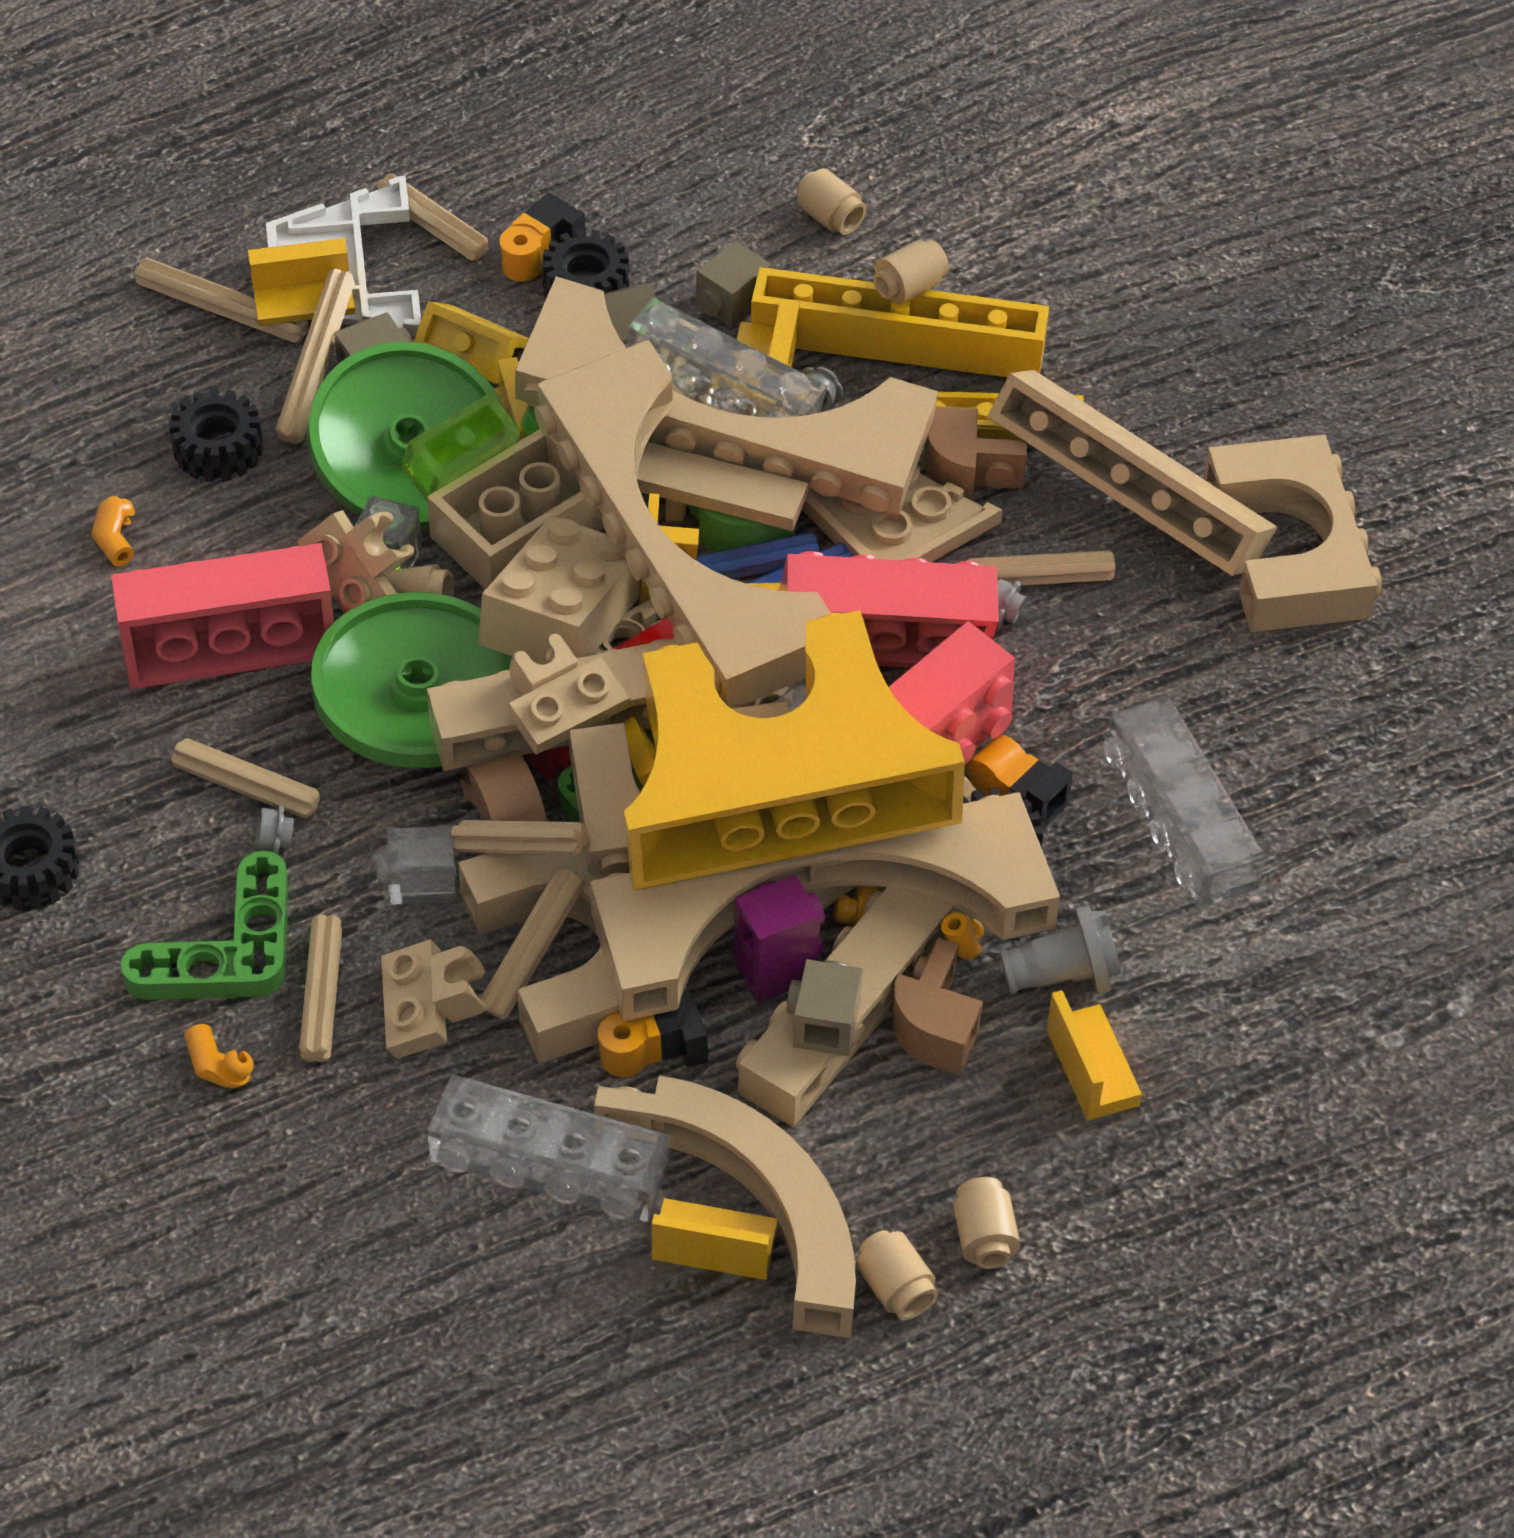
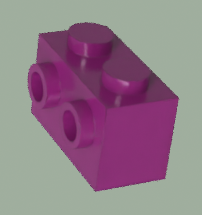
M796 874L780 881L765 882L753 891L735 897L733 962L757 1003L789 991L792 980L802 981L806 959L818 961V956L823 954L820 924L825 922V915L822 905L814 892L807 893Z

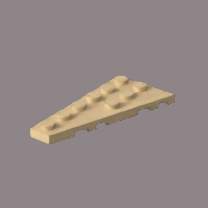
M728 380L701 394V404L735 414L774 418L806 415L789 406V398L787 397L785 398L784 406L727 399L725 394ZM918 465L916 466L899 515L886 511H872L860 503L837 496L826 497L818 494L811 488H808V496L802 508V511L835 544H845L853 556L864 554L871 555L876 559L901 561L908 558H922L928 562H933L1001 523L1002 509L989 502L981 506L964 497V489L950 482L943 486L920 474V466Z

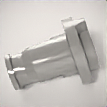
M1089 905L1074 908L1077 925L1059 929L1057 934L1033 939L1018 947L1010 949L1006 947L999 948L1010 995L1017 994L1018 990L1029 987H1045L1069 980L1072 983L1088 979L1092 980L1096 994L1111 991L1109 977L1121 974L1106 910L1091 911Z

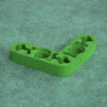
M262 850L252 852L239 863L236 883L234 941L144 943L130 948L124 954L120 964L124 985L129 994L138 999L165 1000L262 997L277 991L284 982L286 972L289 895L286 864L281 856L272 851ZM262 873L270 874L267 878V895H258L256 881L259 879V874ZM260 914L270 915L276 920V923L266 931H253L246 926L250 918ZM255 950L264 951L266 966H264L263 973L252 974V971L255 969ZM201 961H210L218 966L216 973L209 978L198 979L190 976L188 973L194 964ZM172 964H177L179 977H171V974H173ZM144 966L155 967L151 971V976L140 977V974L144 971Z

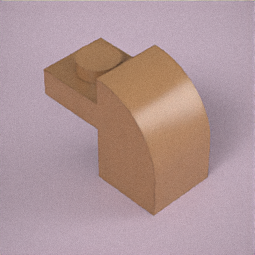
M936 406L934 419L925 442L924 463L929 479L943 486L950 482L964 489V497L973 501L974 487L1023 489L1027 459L1026 441L977 438L978 409Z
M519 752L468 767L469 775L459 777L464 797L478 808L481 820L548 822L535 780Z
M937 938L929 958L922 955L919 957L912 978L897 974L894 988L892 1027L900 1046L914 1059L926 1065L961 1076L979 1034L983 1001L949 990L956 975L959 944Z

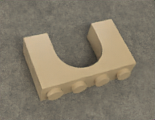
M1326 435L1209 447L1204 480L1255 513L1278 512L1292 515L1305 521L1318 532L1323 540L1320 546L1302 554L1245 560L1239 596L1250 631L1259 632L1370 619L1375 597H1380L1382 592L1381 575L1378 567H1371L1368 558L1367 534L1363 528L1358 529L1353 494L1351 491H1345L1341 460L1338 454H1332Z
M787 701L733 708L738 713L755 718H772L789 713ZM624 723L572 729L569 732V754L580 822L587 827L586 836L590 839L589 847L585 850L588 872L601 870L606 875L629 872L624 810L633 803L640 794V791L636 786L632 773Z
M581 850L578 855L485 853L458 862L460 893L480 936L527 920L554 872L560 866L578 873L585 881V886L567 917L582 922L597 934L591 914L590 881L602 879L608 875L603 874L601 870L588 872L585 850ZM601 947L587 963L579 968L517 989L519 1021L539 1064L598 1044L597 1030L601 1021L606 1016L620 1011Z

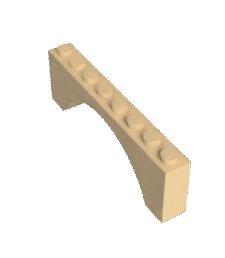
M560 277L555 278L515 370V399L525 401L528 405L535 408L539 406L538 383L626 349L612 325L606 308L603 290ZM890 377L873 391L841 407L805 416L774 418L741 415L715 409L696 402L672 389L673 408L660 421L649 439L666 444L673 449L692 452L716 460L807 482L808 488L813 489L820 495L826 497L837 496L860 503L872 511H886L899 515L934 419L938 391Z
M649 339L538 383L539 406L534 408V414L540 430L545 436L552 434L557 442V452L564 468L568 472L574 470L580 478L579 485L585 501L591 508L594 506L599 508L609 539L613 544L620 542L625 549L626 561L633 577L637 581L644 579L650 589L649 595L656 613L661 619L668 617L674 627L673 633L677 645L681 646L696 642L699 644L714 669L715 688L722 701L731 709L737 708L805 679L806 621L831 613L817 592L778 591L752 586L730 579L709 569L681 550L662 531L643 500L637 483L640 460L651 434L660 421L673 408L672 374Z
M1020 792L1003 796L989 795L978 801L964 803L962 823L638 890L633 888L630 873L618 872L602 879L590 881L591 914L623 1021L678 1010L683 990L692 971L713 943L734 925L735 897L751 892L759 885L768 881H780L796 874L806 892L836 886L863 885L883 886L919 893L948 903L971 915L1002 940L1056 929L1060 902L1059 892Z

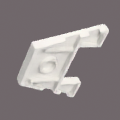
M405 176L388 180L387 187L370 193L366 188L350 193V200L325 208L323 203L266 223L268 247L345 238L349 272L353 275L355 283L352 292L356 314L344 315L342 324L355 325L363 320H368L388 312L399 329L404 327L410 336H416L421 322L418 290L367 293L360 228L362 225L410 221Z

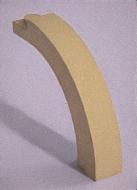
M659 1075L655 1094L643 1093L636 1088L627 1086L618 1088L598 1086L594 1103L595 1136L676 1149L705 1160L734 1177L763 1204L772 1218H778V1228L790 1253L796 1281L793 1330L851 1338L856 1278L854 1252L849 1228L839 1201L826 1177L812 1158L788 1133L745 1103L717 1090L690 1081Z

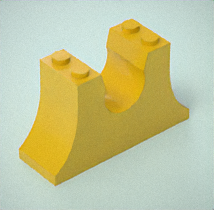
M861 610L843 614L829 613L820 618L806 621V700L793 711L772 718H755L743 715L731 709L722 701L715 688L714 669L697 642L681 646L667 645L656 651L642 653L647 714L656 747V756L649 778L641 793L624 810L629 871L634 890L962 823L965 761L960 744L937 735L923 726L904 709L892 694L878 668Z

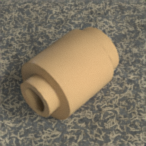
M826 168L809 172L801 179L797 187L798 207L833 233L840 232L842 235L852 233L858 228L866 215L867 207L862 202L861 195Z
M931 239L925 242L916 240L876 262V273L874 274L875 287L883 298L889 299L895 304H902L940 284L942 277L949 271L947 256L936 241Z
M978 1177L970 1179L958 1187L956 1191L957 1198L953 1203L962 1254L965 1260L977 1264L981 1268H998L1007 1264L1011 1257L1020 1249V1240L1009 1192L1003 1189L1002 1183L996 1178Z
M882 1230L871 1235L862 1243L859 1249L861 1254L856 1261V1268L887 1312L895 1313L900 1320L905 1321L917 1317L932 1306L938 1297V1291L934 1287L935 1276L903 1232L889 1233L887 1230Z

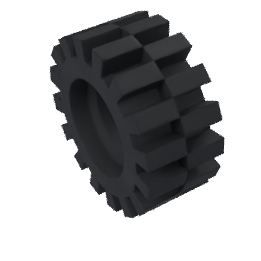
M584 229L575 230V238H571L568 233L560 235V243L553 239L549 243V251L544 250L542 270L543 289L546 298L556 277L600 289L604 293L629 287L628 252L625 253V246L621 242L615 244V237L607 234L604 239H600V231L592 230L591 236H584ZM582 270H591L598 272L600 274L590 277H580L573 275L572 273Z
M210 389L211 397L206 398L203 397L200 391L193 394L194 403L185 398L179 403L180 410L174 409L171 414L172 421H169V429L175 461L178 460V466L183 472L189 469L190 477L198 479L201 473H204L205 482H214L215 475H222L223 482L232 480L231 472L236 471L239 477L247 473L246 464L254 468L258 463L257 455L262 456L263 440L258 410L254 404L250 406L249 399L244 395L236 400L235 391L227 390L225 396L221 397L219 396V389ZM213 431H227L233 433L232 435L220 440H205L200 438L201 436Z
M21 806L22 815L14 816L11 808L3 811L4 821L0 823V905L6 907L12 899L14 910L24 911L25 902H32L33 910L43 908L41 899L48 897L51 904L56 903L60 900L58 889L68 894L73 888L71 879L78 878L79 860L73 832L70 825H65L64 818L58 813L51 818L50 811L47 808L40 807L37 815H33L31 806ZM39 849L48 853L41 862L29 867H14L7 864L10 857L23 850Z

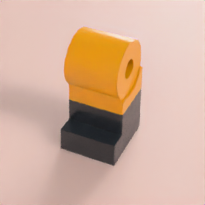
M550 192L545 194L501 234L499 243L502 254L501 266L504 275L517 282H526L537 278L542 273L544 250L549 251V243L553 239L560 243V235L568 233L571 238H575V230L584 229V236H586L585 213Z
M1000 735L997 738L991 739L966 764V773L970 781L978 790L981 789L984 795L989 796L990 788H999V796L1007 795L1008 791L1020 792L1022 800L1027 799L1032 804L1031 814L1038 811L1041 817L1040 826H1043V830L1069 805L1073 772L1058 762L1049 767L1031 754H1026L1017 742L1006 735Z
M690 990L683 992L678 1010L623 1021L621 1013L618 1011L606 1016L601 1021L597 1030L600 1063L604 1070L613 1076L621 1078L632 1077L640 1073L646 1065L683 1056L687 1068L709 1062L707 1033Z

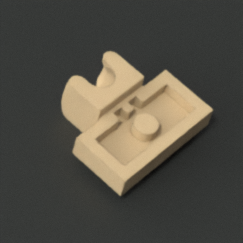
M343 510L335 512L297 541L300 546L322 543L331 594L344 614L372 599L397 594L385 574L394 571L411 558L414 554V547L407 544L398 550L389 549L384 544L383 533L393 523V515L389 512L373 514L355 527H353Z
M551 634L549 636L548 645L550 648L545 656L546 664L541 665L533 662L524 651H517L510 662L511 679L522 696L509 702L507 713L535 755L568 739L570 730L592 727L627 709L630 701L629 695L602 656L577 667L578 660L563 638L558 634Z
M429 939L381 956L386 1049L396 1059L447 1043L446 1018L451 1023H455L486 1011L487 1003L483 999L478 998L473 988L469 985V983L482 978L485 970L476 955L469 949L458 946L441 952L439 947Z

